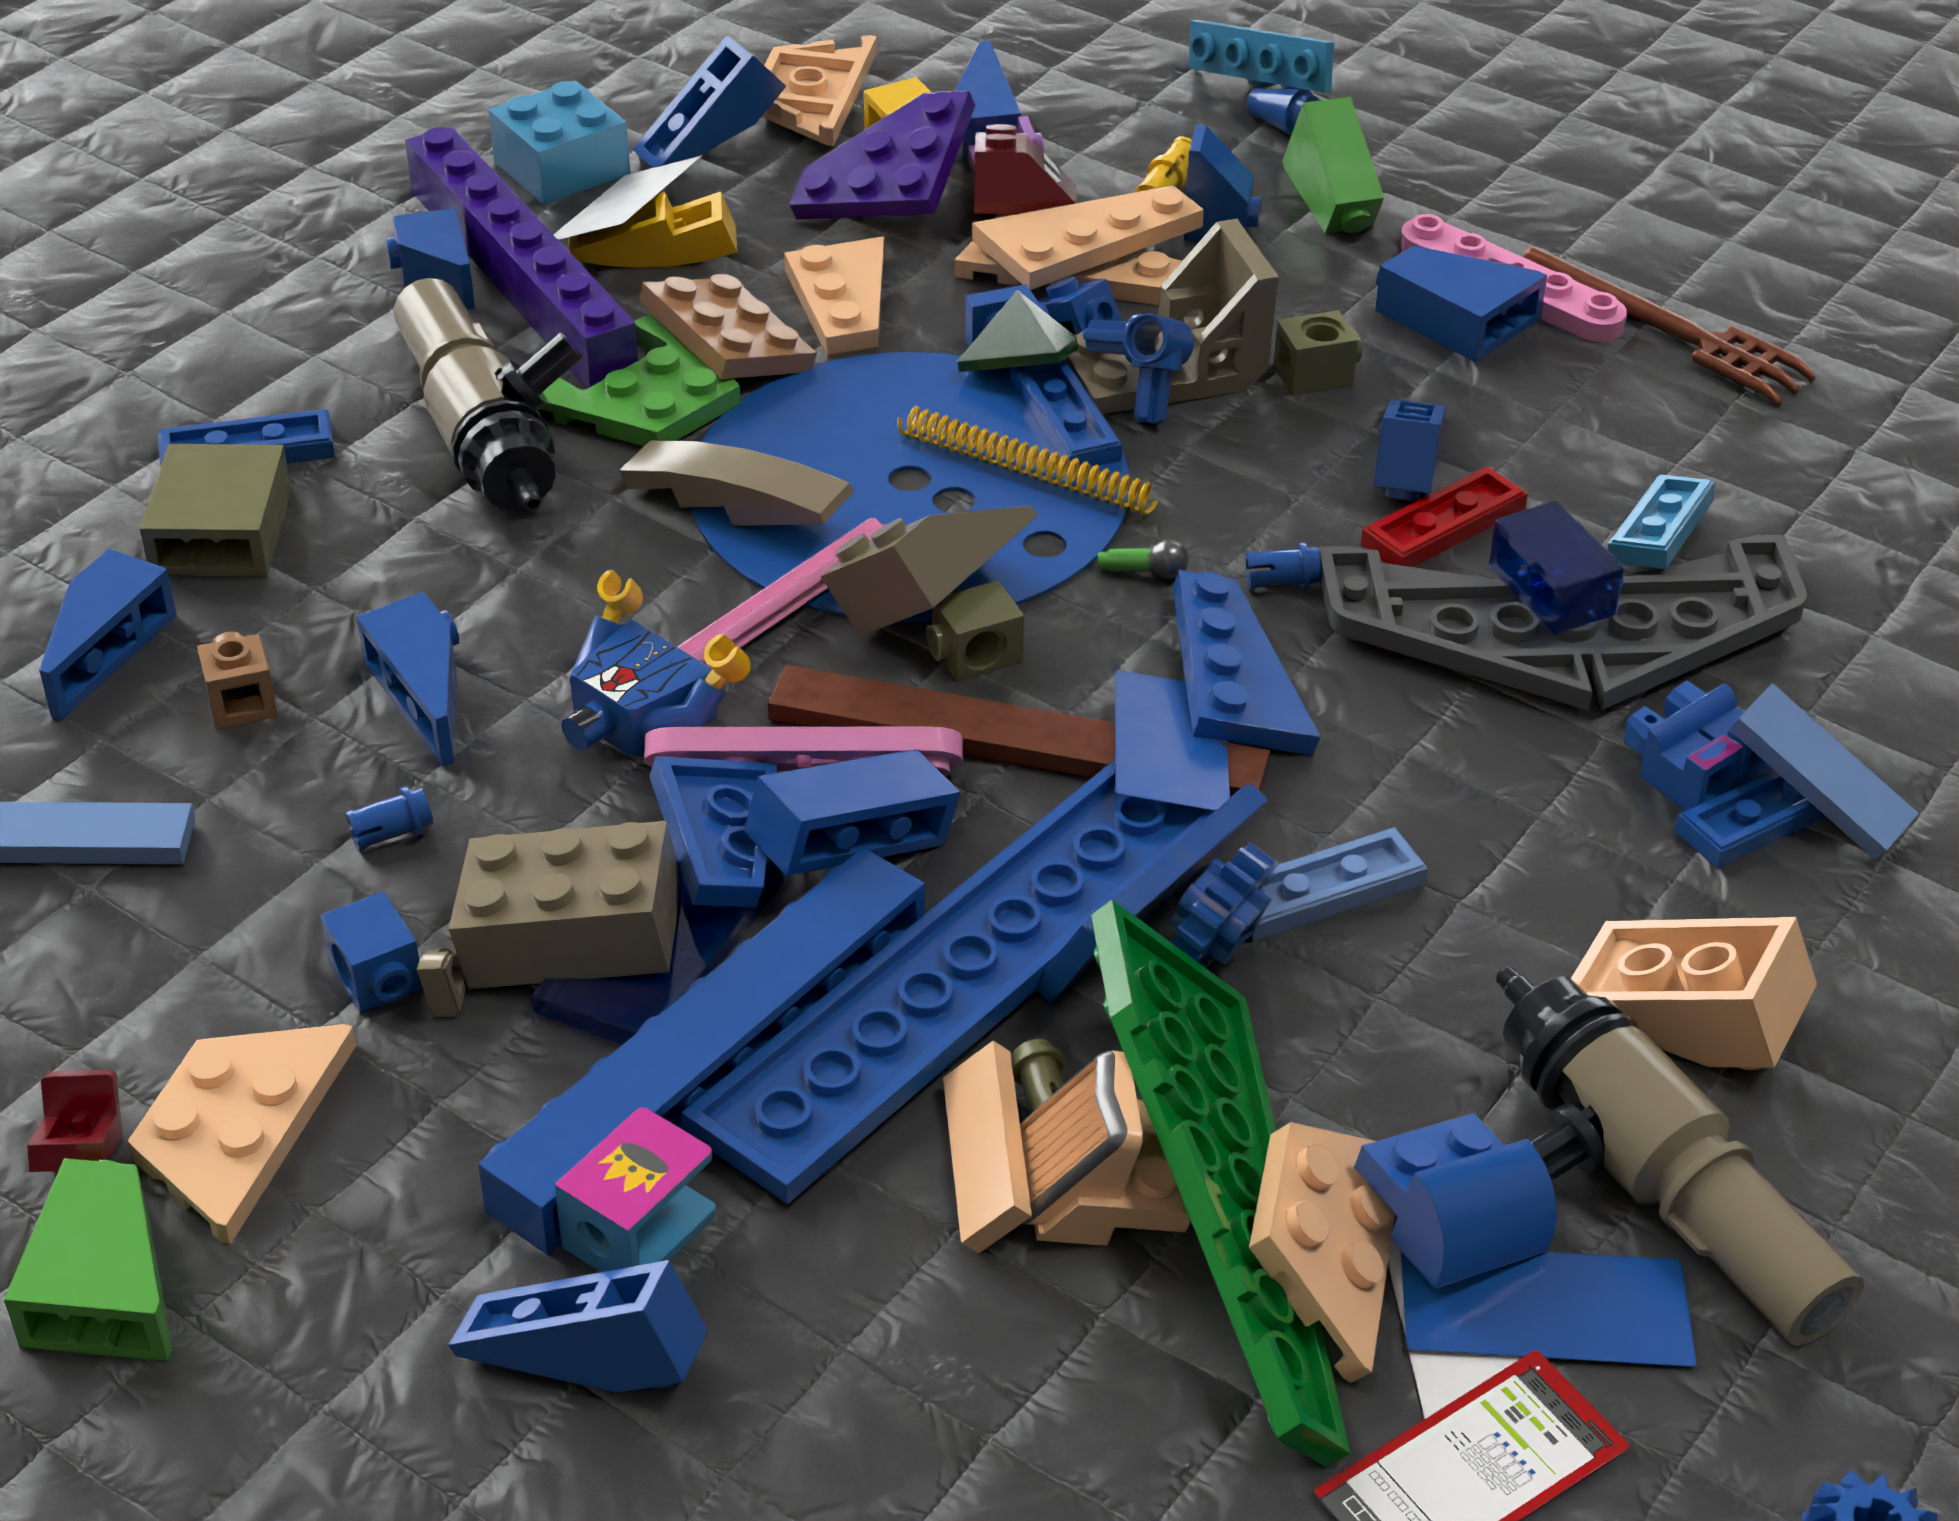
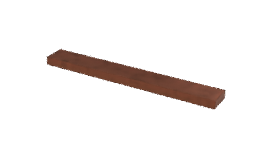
M787 664L768 701V719L807 727H944L961 733L963 736V755L1093 778L1115 760V723ZM1217 741L1227 747L1230 797L1247 784L1249 786L1251 783L1261 792L1268 770L1270 750Z

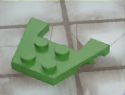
M648 313L634 321L637 343L651 350L647 353L646 357L622 370L610 372L604 380L585 390H580L565 380L558 378L543 391L548 403L541 410L552 412L554 414V422L565 425L574 419L596 424L597 434L644 447L650 440L677 441L740 405V385L734 378L721 379L654 315Z

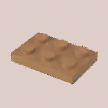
M715 274L711 276V279L695 280L673 276L668 277L665 281L643 282L639 302L721 379L801 373L812 369L814 366L817 352L798 336L796 330L785 325L770 311L768 305L757 300L742 286L741 281L733 276Z

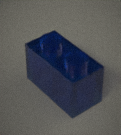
M1557 501L1495 519L1488 567L1554 635L1616 615L1620 590L1624 579V567L1614 555L1610 554Z

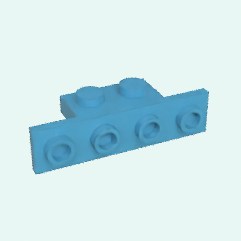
M1190 20L1189 69L1248 79L1247 84L1252 86H1275L1278 84L1282 85L1281 89H1306L1322 93L1332 92L1334 42L1203 20Z

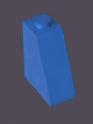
M1413 245L1380 265V270L1376 277L1378 288L1375 311L1476 362L1541 320L1547 275L1537 270Z

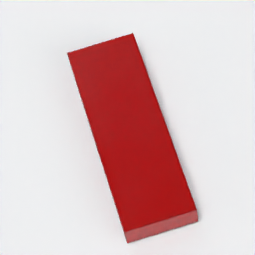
M1486 466L1362 528L1361 545L1366 549L1378 550L1380 559L1387 564L1414 567L1525 510L1528 493L1489 466Z

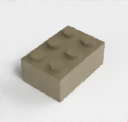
M667 821L627 822L612 826L579 829L561 828L547 832L514 835L495 834L488 837L470 838L448 929L468 989L669 972L683 880Z

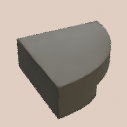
M446 948L429 949L422 955L417 972L433 1017H457L458 1012L461 1010L467 987L456 951L451 952Z

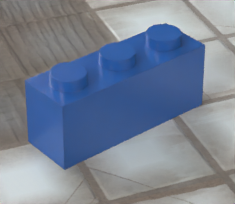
M917 749L758 776L744 832L786 876L842 865L862 847L879 857H886L945 845L961 792Z

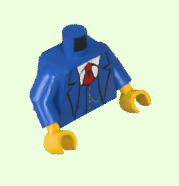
M609 570L600 577L597 584V592L607 605L602 617L595 615L570 675L569 683L574 712L562 720L561 727L568 742L577 750L585 751L603 738L627 755L640 757L644 755L645 735L649 731L664 727H704L705 724L717 718V706L726 694L722 687L726 682L736 683L747 677L750 672V659L726 635L720 634L712 638L705 647L704 660L709 665L707 666L633 619L624 625L619 624L622 615H630L639 609L642 605L643 595L640 587L632 578L628 579L622 593L617 595L621 589V578L614 570Z

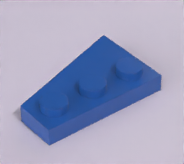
M655 756L649 777L664 821H667L675 854L693 905L757 907L764 887L767 855L744 832V827L758 776L776 773L777 763Z

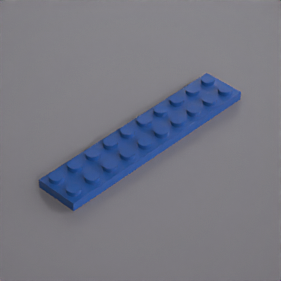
M1115 760L1112 761L682 1111L683 1130L709 1145L713 1153L786 1204H789L1040 987V979L1044 969L1080 926L1091 917V914L1113 899L1214 811L1117 794L1115 792Z

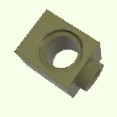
M1339 310L1277 320L1273 365L1292 395L1354 384L1355 366L1362 358V343L1358 332L1351 330Z
M999 580L951 593L932 608V625L926 628L929 650L936 661L942 660L956 681L1022 663L1024 614Z

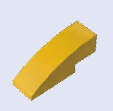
M664 191L658 193L623 224L568 237V251L577 261L603 266L650 268L698 263L737 253L736 224L721 192L672 208Z

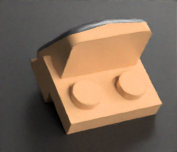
M1106 1051L1099 1054L1020 1122L1032 1217L1022 1224L1034 1225L1037 1241L1108 1246L1115 1227L1186 1233L1190 1219L1184 1210L1182 1197L1143 1100H1138L1136 1097L1133 1074L1124 1052Z

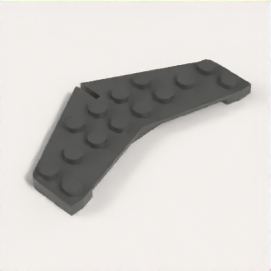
M1755 535L1728 541L1726 553L1669 565L1667 569L1655 568L1623 576L1489 579L1381 563L1378 550L1351 546L1318 547L1321 562L1320 584L1327 617L1331 628L1338 634L1349 640L1365 642L1589 711L1592 697V689L1587 673H1590L1600 708L1604 710L1798 623L1802 618L1807 598L1806 588L1785 535Z

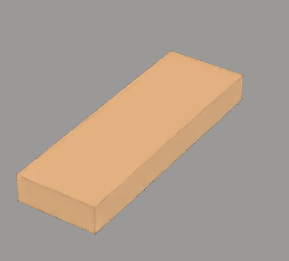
M995 1041L990 1042L943 1077L960 1238L962 1244L978 1253L1032 1217L1011 1054L1009 1050Z

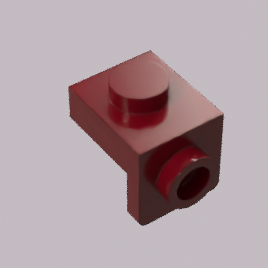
M110 1069L47 1072L41 1080L44 1118L27 1144L29 1172H54V1175L57 1176L64 1158L88 1161L110 1160L123 1136L116 1073Z

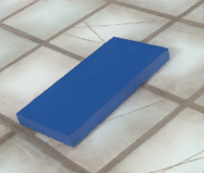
M1252 783L1249 786L1247 784L1244 785L1111 900H1114L1139 920L1145 922L1204 871L1214 859L1218 858L1268 799ZM1091 917L1080 926L1042 972L1040 987L1037 991L1049 1004L1097 964L1094 956V948L1097 945Z

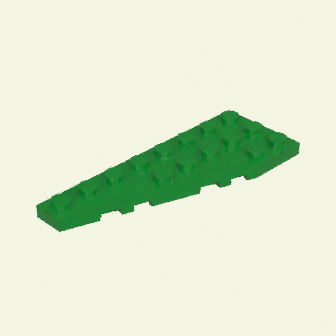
M1111 900L1091 914L1097 945L1094 948V956L1101 968L1106 994L1103 1001L1105 1012L1113 1024L1182 1197L1184 1210L1192 1222L1267 1410L1270 1426L1283 1445L1300 1451L1327 1468L1350 1454V1448L1321 1322L1318 1320L1307 1327L1304 1325L1289 1304L1286 1293L1281 1285L1269 1276L1249 1248L1270 1134L1276 1131L1246 997L1114 900Z

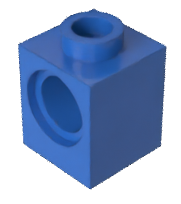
M384 891L320 915L329 964L360 1014L423 989L417 972L420 961L417 941Z

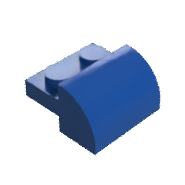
M1474 1113L1361 1146L1354 1168L1398 1216L1390 1239L1435 1289L1548 1251L1556 1227V1198L1544 1161L1528 1139L1504 1145Z

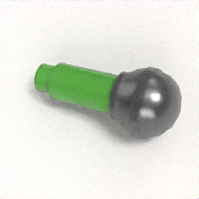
M1165 539L1155 545H1151L1150 548L1109 549L1107 552H1098V569H1107L1110 572H1151V574H1155L1160 578L1172 580L1177 577L1179 570H1186L1189 558L1186 548L1180 542Z

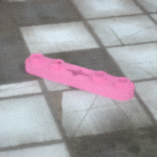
M1421 214L1405 222L1402 226L1401 252L1415 245L1537 270L1546 274L1547 282L1541 320L1592 342L1614 341L1624 333L1627 309L1623 303L1619 302L1615 296L1609 293L1599 292L1573 280L1565 273L1552 271L1492 244L1478 234L1468 233L1443 222L1436 215Z
M932 726L664 727L646 733L644 762L652 767L655 756L777 763V771H791L917 749L934 767L947 777L950 775V769L961 765L963 761V736L954 729Z

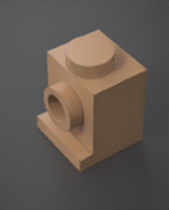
M225 632L216 636L211 643L197 646L216 730L278 717L270 671L259 634L243 636L237 632ZM257 684L259 695L223 702L221 691Z

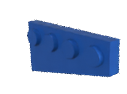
M1179 570L1173 586V595L1193 736L1227 740V742L1314 756L1321 736L1237 580L1225 578L1214 572L1195 573Z

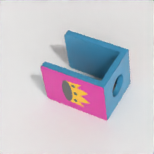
M644 1107L638 1108L554 1184L562 1248L599 1272L660 1262L673 1258L716 1216L715 1203L686 1186L690 1180L711 1162V1147Z

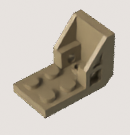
M1238 219L1216 222L1161 285L1158 315L1184 322L1191 329L1194 336V348L1190 358L1181 366L1180 372H1172L1168 404L1246 391L1268 370L1279 276ZM1198 310V316L1185 317L1188 312ZM1162 331L1156 338V351L1159 350L1163 342ZM1083 332L1074 335L1077 337L1079 349L1066 357L1065 360L1101 414L1133 410L1135 408L1139 368L1132 367L1125 355L1090 352L1086 349Z

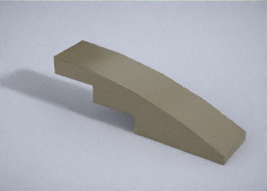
M650 440L620 469L628 490L672 488L680 508L724 506L732 526L824 524L854 493L850 482L798 462L749 449L698 441Z

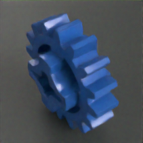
M1251 842L1245 848L1239 849L1231 863L1228 861L1224 864L1219 859H1214L1198 880L1190 885L1178 902L1179 907L1169 922L1176 928L1175 933L1177 934L1171 940V943L1204 967H1206L1210 959L1214 960V958L1226 964L1262 921L1261 917L1272 901L1270 897L1264 894L1265 891L1263 889L1273 878V871L1278 866V863Z

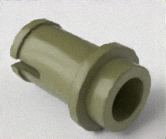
M1044 1039L1027 1041L1018 1046L1013 1052L1012 1069L1014 1082L1022 1086L1030 1112L1032 1113L1065 1084L1062 1075L1065 1059L1060 1049L1053 1047L1049 1041Z

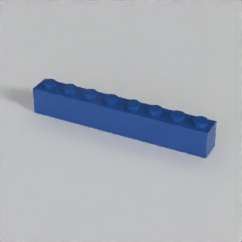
M864 847L842 865H837L830 869L818 885L797 902H791L785 906L773 922L752 939H746L740 943L733 954L706 977H700L689 986L686 993L660 1015L653 1016L645 1021L632 1038L610 1056L599 1059L591 1067L587 1075L560 1097L549 1100L540 1109L537 1116L508 1140L500 1141L494 1145L486 1157L478 1163L485 1212L537 1249L549 1255L562 1244L554 1186L557 1181L638 1108H647L683 1130L682 1111L925 914V883Z

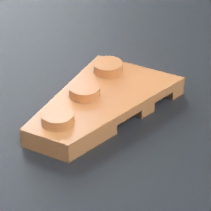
M884 236L828 246L810 245L802 250L784 253L785 272L827 356L879 346Z

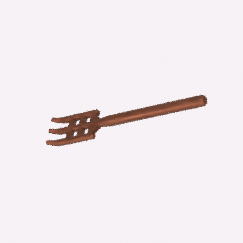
M1531 247L1524 253L1523 258L1552 271L1565 273L1573 280L1599 292H1606L1615 296L1619 302L1623 303L1628 315L1675 338L1699 346L1700 350H1695L1692 354L1693 362L1763 395L1775 406L1781 405L1782 399L1770 385L1756 377L1757 375L1762 374L1779 382L1793 394L1799 391V387L1793 379L1782 369L1773 365L1775 362L1796 370L1808 381H1813L1816 377L1808 365L1796 355L1735 326L1728 327L1726 332H1707L1694 322L1541 249ZM1737 342L1741 344V346L1737 348L1733 346V344ZM1755 352H1758V353H1760V354H1762V355L1759 356V357H1756V356H1754V355H1752V354H1754ZM1720 354L1724 356V358L1720 360L1716 358V356ZM1741 364L1745 367L1743 369H1739L1736 366Z

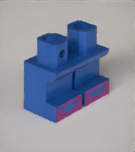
M1685 681L1672 689L1666 698L1663 715L1667 717L1666 719L1644 706L1631 714L1627 720L1623 741L1643 756L1639 777L1684 811L1749 782L1772 769L1729 730L1745 711L1737 707L1735 693L1726 683H1723L1709 693H1705L1689 681Z

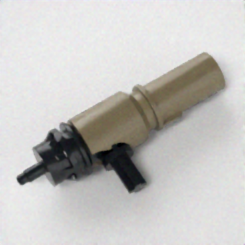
M433 278L415 281L405 287L397 297L393 309L394 319L420 368L419 375L421 387L424 391L425 405L453 457L456 468L472 490L487 497L490 503L497 507L515 511L524 508L529 511L538 509L542 503L541 500L552 489L556 477L555 464L553 462L555 455L553 438L549 433L547 424L538 412L548 403L543 391L583 357L582 354L565 334L559 333L520 367L512 360L508 361L504 355L497 351L484 327L479 323L475 324L452 285L443 280Z
M1505 966L1498 971L1496 982L1504 990L1505 996L1515 1005L1505 1022L1503 1037L1509 1047L1520 1057L1523 1080L1532 1090L1537 1092L1542 1105L1553 1110L1550 1114L1552 1129L1531 1142L1544 1161L1551 1181L1574 1166L1587 1173H1593L1604 1167L1635 1202L1643 1205H1660L1659 1214L1664 1224L1668 1228L1675 1230L1698 1255L1708 1256L1790 1344L1796 1346L1808 1344L1836 1326L1851 1311L1860 1298L1864 1288L1863 1278L1754 1167L1753 1152L1745 1144L1737 1140L1729 1142L1731 1128L1728 1117L1638 1028L1637 1022L1632 1017L1623 1014L1608 998L1588 995L1573 979L1567 976L1554 977L1535 987L1526 976L1520 975L1511 966Z

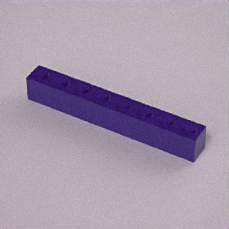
M452 126L447 128H431L422 135L405 139L412 193L428 211L456 209L468 256L546 344L559 333L565 334L583 357L569 370L586 389L604 380L610 372L622 370L638 361L636 325L632 318Z

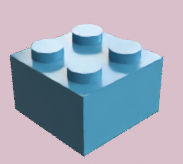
M576 80L558 82L550 89L529 96L513 97L505 104L488 109L494 162L543 205L630 174L627 122Z

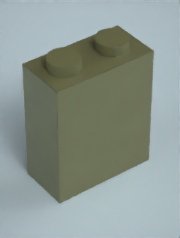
M168 444L140 526L146 561L166 568L168 576L268 577L291 495L284 445Z

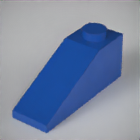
M726 35L632 150L652 168L698 157L755 125L787 86L750 52L729 35Z
M990 40L980 41L955 91L969 90L976 105L958 151L962 163L968 162V146L975 145L976 132H986V126L1004 124L1016 126L1017 133V117H1021L1020 109Z
M1398 399L1390 400L1382 419L1373 486L1386 487L1385 496L1403 500H1418L1420 492L1431 493L1445 416V405Z
M108 548L70 581L39 668L52 718L60 721L65 718L177 616L166 568Z
M424 591L356 616L365 666L441 766L453 763L456 705V664L453 646L459 644V634L452 616L446 610L440 612Z
M670 1260L477 1295L448 1345L456 1357L620 1393L650 1387L663 1389L676 1383L684 1382L708 1329Z

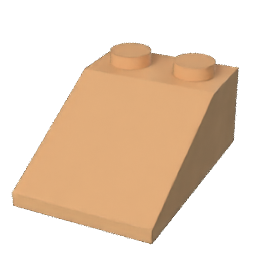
M1796 917L1606 921L1571 978L1588 995L1606 997L1611 1000L1623 1014L1632 1017L1637 1022L1638 1028L1660 1049L1706 1067H1739L1744 1070L1775 1068L1817 986Z

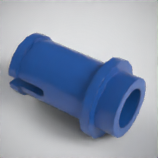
M1305 542L1298 543L1297 549L1255 553L1250 551L1245 553V570L1270 569L1249 572L1250 575H1246L1249 590L1300 584L1301 589H1309L1310 583L1320 582L1321 580L1319 550L1317 547L1307 548Z
M407 786L399 789L400 795L356 810L350 809L345 811L347 823L352 826L349 830L358 851L412 831L416 837L423 835V828L433 825L434 822L429 803L422 788L410 791Z

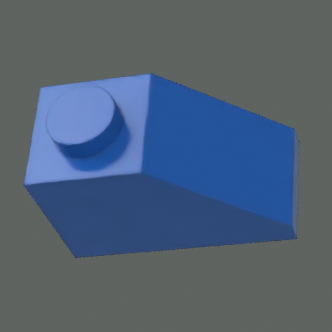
M1196 124L1189 149L1186 196L1203 208L1204 213L1203 227L1184 234V240L1200 242L1214 224L1219 221L1238 219L1248 233L1249 227L1258 228L1262 197L1253 196L1254 175L1207 125Z
M450 208L392 216L395 237L386 238L390 269H401L404 286L407 287L415 281L427 278L440 279L454 287L467 310L475 309L470 262L456 209Z

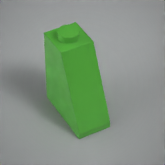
M1351 97L1302 103L1282 161L1284 170L1324 233L1339 231L1356 233L1367 227H1373L1383 203L1384 195Z
M64 1158L4 1298L19 1347L168 1361L172 1345L150 1216L136 1165L121 1164L110 1160L88 1161Z

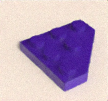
M970 91L922 93L804 168L789 204L795 218L820 219L935 214L976 106Z

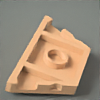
M861 36V47L835 50L833 40L818 41L808 45L794 44L773 47L764 66L787 87L762 117L820 143L834 146L877 54V36Z
M340 1024L196 1040L127 1142L132 1160L152 1179L163 1181L167 1185L169 1195L185 1210L192 1206L210 1223L212 1235L222 1243L231 1245L357 1046L353 1026Z
M1290 1122L1270 1134L1249 1248L1269 1276L1281 1285L1286 1293L1289 1304L1304 1325L1307 1327L1318 1320L1321 1321L1343 1352V1356L1334 1366L1342 1378L1352 1383L1371 1373L1373 1369L1391 1247L1390 1236L1394 1227L1395 1213L1354 1168L1361 1146L1375 1141Z

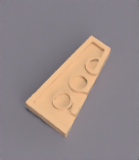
M1173 185L973 222L972 241L1022 285L1027 284L1029 289L1032 290L1203 227L1204 209Z

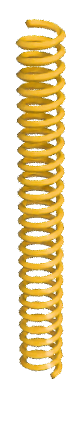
M918 405L912 408L909 413L907 430L902 429V418H897L898 430L903 436L909 434L912 439L919 437L921 442L929 441L932 446L938 444L942 449L948 447L951 452L958 450L961 455L968 454L972 459L978 457L981 462L988 460L991 465L998 463L1001 469L1008 467L1011 472L1018 470L1021 475L1028 473L1030 478L1038 476L1041 482L1048 480L1051 485L1058 483L1060 488L1068 486L1071 492L1078 490L1081 495L1088 493L1092 499L1099 497L1102 502L1109 500L1111 505L1119 503L1122 509L1129 507L1132 512L1140 510L1143 516L1151 513L1158 504V501L1153 500L1150 507L1144 510L1143 506L1151 492L1149 481L1144 483L1140 490L1141 481L1139 478L1133 480L1130 486L1131 479L1129 475L1124 476L1120 482V473L1118 471L1113 473L1110 478L1109 469L1102 470L1100 474L1098 464L1090 470L1088 461L1080 466L1078 458H1075L1069 465L1070 459L1067 454L1061 457L1059 461V453L1057 451L1049 457V450L1045 448L1039 454L1037 444L1029 450V444L1025 441L1019 447L1018 439L1015 438L1009 443L1007 434L999 440L997 431L990 435L989 430L985 428L980 432L978 425L970 429L968 422H964L960 426L957 418L950 423L948 415L940 420L938 412L930 415L929 409H925L921 413ZM917 426V434H914L912 431ZM927 429V437L922 436ZM935 433H936V438H937V440H933V439H932V437L935 435ZM946 436V443H942V440ZM956 439V447H953L951 444ZM966 442V450L961 449ZM976 445V453H972L971 451ZM986 448V456L983 457L981 454ZM996 451V459L993 460L991 457ZM1006 454V463H1002L1001 460ZM1016 457V466H1012L1011 463ZM1026 460V469L1023 470L1021 469V466L1024 464ZM1036 464V472L1032 473L1031 470ZM1046 467V476H1042L1041 473ZM1057 468L1056 479L1053 480L1051 479V476L1054 474ZM1066 472H1067V477H1066V481H1067V482H1066V483H1063L1061 480L1063 479V477L1065 476V474H1066ZM1077 475V485L1072 486V482ZM1087 479V489L1083 490L1082 485ZM1098 480L1097 492L1093 493L1092 489L1094 488ZM1108 484L1107 496L1104 497L1102 493ZM1118 488V498L1114 500L1112 496ZM1129 489L1128 502L1123 503V499L1126 496ZM1140 491L1138 505L1134 507L1133 502L1136 500L1138 493Z

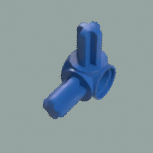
M1151 313L1133 315L1128 322L1097 319L1089 321L1087 329L1083 331V339H1085L1087 350L1094 353L1125 355L1132 367L1139 368L1134 408L1135 420L1151 424L1164 423L1167 415L1172 372L1181 371V366L1190 358L1194 348V336L1191 329L1182 321ZM1162 331L1163 342L1159 350L1156 351V338Z

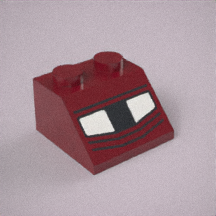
M1004 124L986 126V132H976L974 214H1022L1077 203L1076 184L1027 133H1016V126Z

